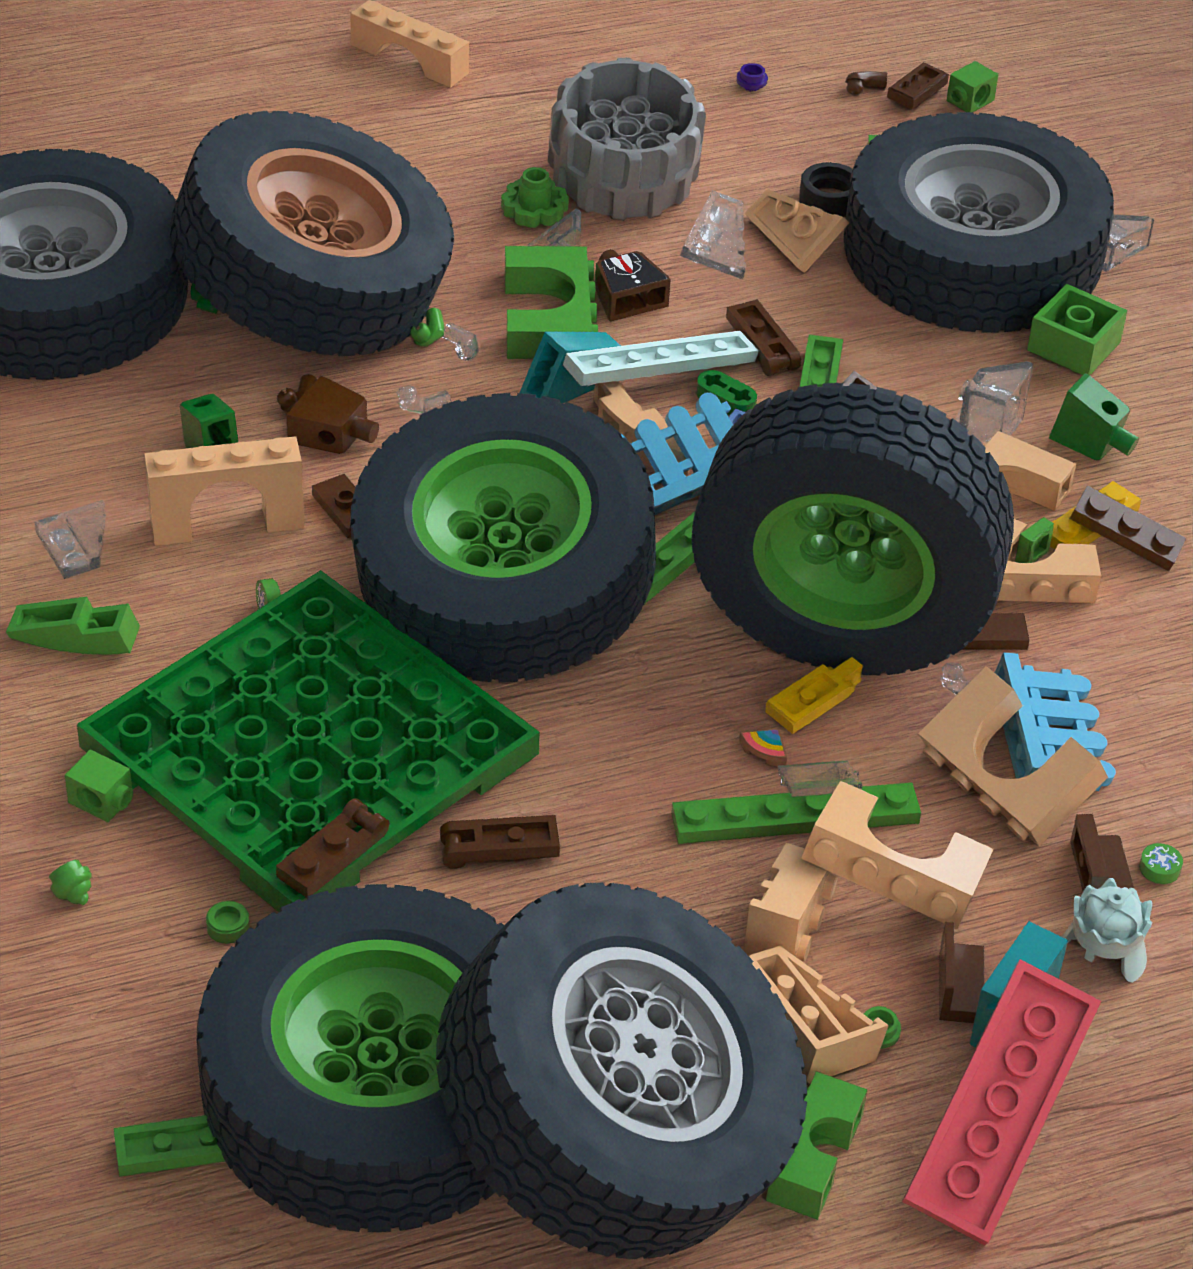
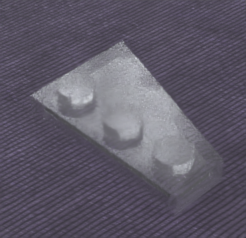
M712 190L682 247L680 256L743 280L746 271V262H744L745 242L743 241V201Z

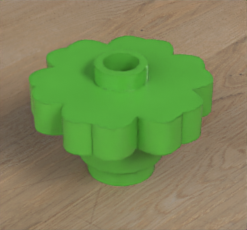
M539 167L526 169L520 179L508 184L506 192L501 195V208L504 216L514 218L517 225L535 228L540 223L545 226H552L556 222L562 221L564 212L568 210L569 197L566 194V189L555 187V182L551 180L549 173Z

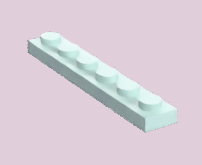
M741 331L566 353L563 366L581 386H590L598 383L755 362L759 350Z

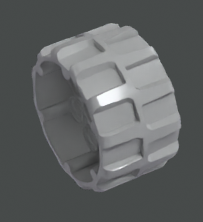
M617 58L615 61L603 63L592 62L584 65L582 71L574 77L566 78L558 87L557 102H555L551 111L548 163L554 169L553 181L556 187L565 188L566 194L577 202V207L586 212L594 211L612 216L611 219L624 221L629 217L642 216L653 218L660 216L663 210L675 203L680 205L689 196L691 182H694L699 174L706 119L703 104L696 102L693 85L687 79L681 80L678 76L666 70L664 65L656 62L650 64L633 61L631 58Z

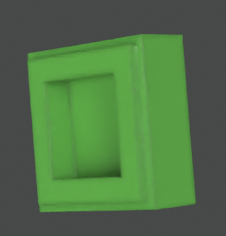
M1043 517L1022 532L1019 537L1015 562L1034 563L1049 552L1054 523Z

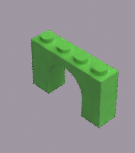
M505 246V294H543L557 297L566 302L563 306L547 310L507 309V359H533L544 332H598V324H592L597 322V303H590L595 302L594 260H588L587 247Z

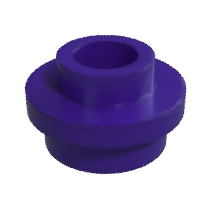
M747 63L737 73L736 81L745 90L757 91L766 86L768 76L763 66L756 63Z

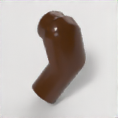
M861 71L850 73L845 81L847 83V92L857 95L862 93L863 87L886 88L887 72Z
M306 374L300 378L297 392L291 388H286V393L281 390L277 395V402L281 405V409L289 412L315 383L317 378L311 374Z

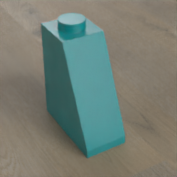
M544 332L519 393L536 395V398L545 396L559 399L560 403L563 404L595 389V384L581 386L563 366L566 353L621 345L606 332Z

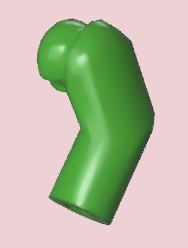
M438 308L427 310L425 315L426 324L419 323L420 328L418 330L415 326L412 327L411 336L414 339V343L418 346L428 347L444 336L443 315Z

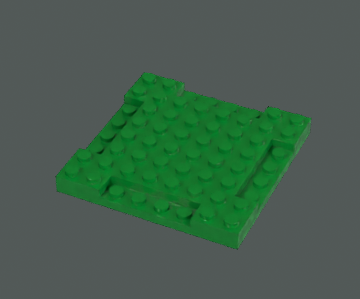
M321 570L77 724L79 747L86 753L91 749L130 768L132 789L140 786L239 868L240 881L278 912H280L281 907L299 899L303 902L307 898L277 878L276 865L339 816L350 800L357 798L368 806V812L371 814L379 813L390 822L389 829L382 839L314 894L327 890L329 893L336 892V888L358 884L360 882V870L471 791L474 790L480 795L484 794L539 754L540 732L422 644L409 637L407 633L404 634L397 630L388 619L382 617L376 610ZM358 825L353 830L358 833L363 828Z

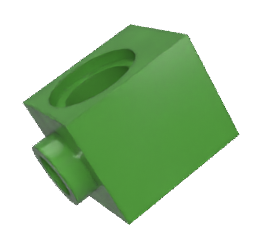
M973 61L950 74L946 101L965 112L977 111L995 100L999 74L977 61Z
M91 749L65 774L68 803L106 822H109L120 810L127 808L132 800L133 789L130 768Z

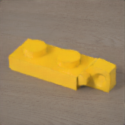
M853 657L834 669L831 666L826 667L822 664L767 700L765 712L790 733L794 734L848 698L855 691V686L862 681L861 671L863 665Z

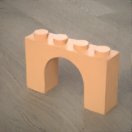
M997 431L989 442L984 441L982 443L985 446V453L990 452L999 465V472H1003L1011 494L1021 496L1055 511L1070 493L1076 463L1000 431ZM1014 519V533L1008 561L1012 562L1016 558L1020 534L1027 528V524Z
M296 436L144 453L154 546L192 542L190 508L194 498L206 487L223 481L245 482L261 492L262 510L267 533L304 529L302 460Z
M985 666L918 733L926 745L923 753L937 767L940 768L943 764L953 771L950 774L951 778L963 790L967 792L972 787L981 796L978 798V801L993 816H996L999 812L1009 820L1006 823L1007 827L1019 839L1024 841L1029 837L1040 846L1108 776L1101 762L1072 737L1038 770L1025 777L1004 779L984 770L983 755L989 740L1023 706L1015 690Z
M840 781L816 821L801 859L944 924L945 922H954V928L958 930L994 849L955 832L947 850L940 857L918 859L900 854L877 840L868 828L867 824L878 797Z

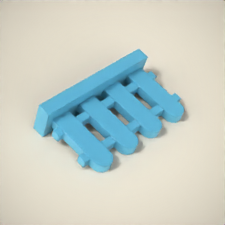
M704 393L696 402L698 414L691 417L684 407L674 406L665 417L667 428L660 430L657 424L649 419L642 420L635 428L637 441L630 444L636 453L644 451L655 471L654 474L649 476L653 490L655 515L701 495L718 446L733 426L727 415L731 410L727 401L720 403L716 395ZM705 424L716 444L715 447L710 449L707 447L696 426ZM675 438L686 460L678 463L666 442L667 439ZM692 469L694 474L686 477L684 472ZM661 483L663 487L655 491L653 486Z
M1003 652L994 673L1015 690L1023 705L1003 725L1015 777H1025L1038 770L1070 737L1076 740L1093 756H1101L1107 746V739L1098 732L1087 731V728L1095 726L1099 718V711L1089 703L1079 702V700L1087 698L1092 687L1090 681L1081 675H1073L1069 669H1061L1060 673L1034 671L1033 666L1024 665L1022 668L1018 654ZM1041 696L1065 698V701L1042 699ZM1049 725L1069 726L1073 729L1052 728ZM1099 760L1108 778L1095 791H1099L1101 786L1110 785L1116 774L1115 768L1106 761Z

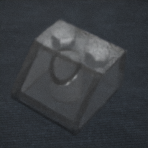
M1025 361L980 368L971 381L966 380L960 390L959 400L963 401V404L957 414L956 421L968 429L967 433L969 435L973 434L981 443L984 441L989 442L997 431L1011 436L1024 418L1033 363Z

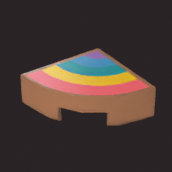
M779 728L740 731L739 742L748 755L753 753L756 757L765 759L766 764L770 766L786 767L787 754Z

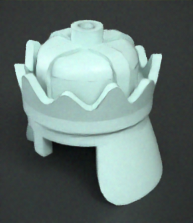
M1108 878L1098 889L1088 885L1081 897L1075 895L1073 922L1062 937L1068 940L1067 943L1071 939H1077L1081 946L1086 949L1084 958L1090 962H1093L1095 955L1108 959L1121 958L1123 976L1128 982H1134L1143 974L1146 968L1147 955L1144 939L1153 923L1150 921L1152 901L1149 900L1142 903L1134 888L1117 887L1113 878Z

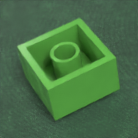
M1066 284L1033 317L1027 350L1046 360L1066 367L1075 373L1091 375L1121 343L1128 310Z

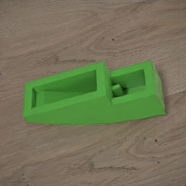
M87 597L17 605L6 633L9 638L57 651L109 655L131 653L140 625L129 604L93 608Z

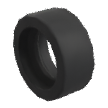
M832 162L818 163L806 168L801 175L799 202L810 207L820 208L832 215L836 214L846 217L850 179L853 169L849 166ZM835 188L843 192L827 193L818 189Z

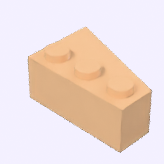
M786 843L772 865L770 873L773 874L770 881L764 879L760 886V892H764L762 899L757 900L753 898L749 904L744 952L748 956L781 946L799 960H806L812 943V936H809L811 929L819 930L825 912V906L822 905L823 900L832 899L838 876L832 875V872L801 859L805 848Z
M781 946L749 955L754 961L752 965L756 970L760 968L772 985L771 991L773 994L777 993L787 1011L785 1014L786 1019L791 1020L798 1038L796 1046L801 1047L805 1065L802 1074L806 1075V1080L809 1084H811L816 1071L828 1076H834L877 1060L889 1026L878 1017L872 1021L854 1008L856 1002L846 993L839 997L821 983L823 977Z

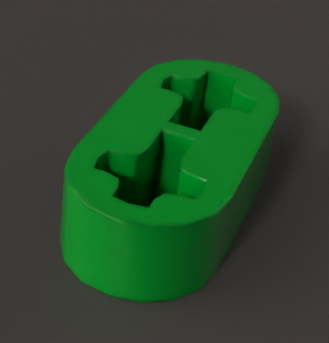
M708 370L700 373L698 376L696 391L698 399L704 393H712L718 397L720 403L727 401L731 408L727 413L729 416L735 409L747 412L757 404V393L753 388L720 371Z

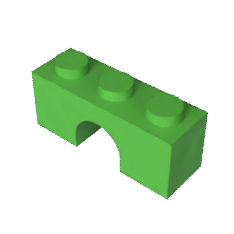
M816 1071L809 1088H807V1096L804 1098V1101H807L805 1121L801 1125L803 1130L798 1145L782 1173L768 1187L767 1202L816 1220L819 1219L834 1183L838 1158L819 1151L815 1146L830 1144L846 1150L849 1149L863 1117L867 1089Z

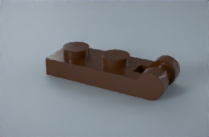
M758 299L727 307L726 319L736 331H741L759 350L757 359L760 361L766 376L778 374L779 370L783 368L793 370L801 367L799 351Z
M357 798L352 799L346 804L339 816L276 865V876L307 898V896L317 892L382 839L389 829L390 822L379 813L371 814L368 812V806ZM359 825L363 829L357 833L353 829Z
M556 815L458 820L446 822L440 827V839L445 845L442 849L443 864L451 869L461 868L468 862L560 856ZM466 840H474V842H464V841H466Z

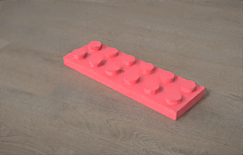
M1021 959L1016 963L902 1200L903 1203L983 1245L989 1243L1099 1008L1100 1000Z

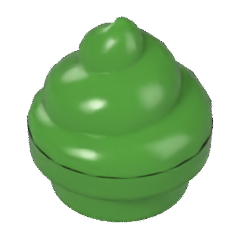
M72 860L60 866L49 875V879L52 882L50 889L58 899L68 900L73 904L85 905L89 899L87 892L91 888L90 879L92 878V873L88 866H82L79 860Z

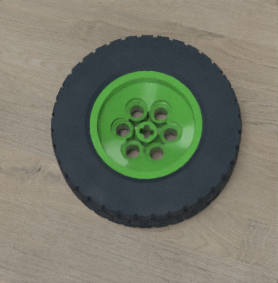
M823 383L822 387L814 384L798 387L795 392L792 389L776 394L773 399L769 397L756 404L753 409H749L733 424L718 446L696 506L692 525V552L694 553L695 565L698 573H700L703 585L707 592L711 591V598L720 610L724 609L725 615L737 627L741 625L746 634L756 641L761 640L764 642V646L779 654L783 652L787 654L786 657L803 664L808 662L811 663V666L816 667L824 664L826 667L831 666L833 669L853 657L863 665L862 675H881L884 672L887 675L905 673L908 669L912 672L927 668L930 663L935 665L949 658L950 654L955 655L965 648L968 642L971 643L981 632L982 628H984L997 604L1013 539L1014 512L1008 484L1003 472H999V465L990 452L985 453V446L973 434L969 435L967 433L968 429L955 419L949 420L946 418V413L931 405L928 407L922 405L923 401L904 394L902 397L896 395V391L877 387L875 390L870 389V385L850 383L849 386H843V383Z
M510 393L492 394V397H485V395L468 397L467 401L462 402L459 399L443 404L440 409L433 408L421 414L418 420L412 419L400 427L398 433L394 432L382 443V449L377 448L368 460V466L365 465L358 479V485L355 487L350 517L351 537L360 589L365 603L376 610L382 617L388 619L397 630L404 634L407 633L409 637L422 644L463 676L472 677L473 681L492 682V679L502 683L518 682V679L524 678L525 681L544 678V674L550 673L552 676L569 670L571 665L576 667L592 659L594 653L598 655L611 646L613 639L618 640L629 628V624L634 622L642 610V606L645 604L652 586L656 567L655 509L653 490L645 466L639 455L636 454L633 446L625 437L622 438L621 433L609 423L604 424L602 418L590 411L583 412V408L568 402L562 404L559 399L545 396L536 398V395L517 393V396H511Z
M387 884L365 885V888H358L357 885L336 888V892L329 893L327 890L307 896V900L303 902L299 899L281 907L278 914L272 912L257 922L255 929L249 928L238 938L235 947L231 946L221 958L218 968L215 967L207 983L198 1014L196 1039L204 1115L208 1117L206 1119L213 1137L217 1138V1145L222 1151L225 1162L230 1169H233L235 1175L249 1189L253 1187L255 1194L272 1206L277 1203L279 1210L297 1218L304 1216L307 1222L329 1228V1225L332 1224L336 1225L339 1230L360 1232V1228H368V1232H391V1228L399 1227V1230L402 1231L422 1227V1223L428 1221L431 1225L452 1218V1213L456 1211L461 1214L478 1205L482 1197L486 1200L496 1193L484 1180L487 1176L483 1171L478 1172L466 1155L468 1149L465 1145L460 1144L451 1126L453 1118L447 1116L441 1097L444 1088H439L436 1067L440 1060H436V1043L440 1034L438 1033L441 1015L455 983L468 965L501 930L504 924H496L493 916L479 908L476 910L472 909L470 903L453 896L450 899L445 898L444 893L424 889L423 892L417 891L416 887L395 885L394 888H387Z

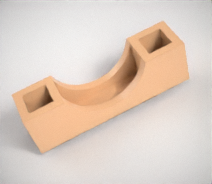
M368 0L350 13L352 46L376 56L392 43L399 44L408 49L417 58L425 77L450 88L469 74V41L371 0Z
M1058 544L1055 551L1044 560L1034 563L1007 561L997 601L1095 603L1101 579L1096 545Z

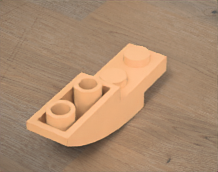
M612 381L595 384L594 402L599 407L598 417L603 419L604 424L609 423L624 435L629 443L637 441L635 428L642 420L649 419L654 421L660 430L668 427L665 419L655 408L643 411L641 406L637 402L635 403L626 393L625 387L621 382ZM675 438L667 439L666 442L678 463L686 460ZM643 450L636 453L643 464L653 468ZM688 471L684 472L686 477L688 476Z

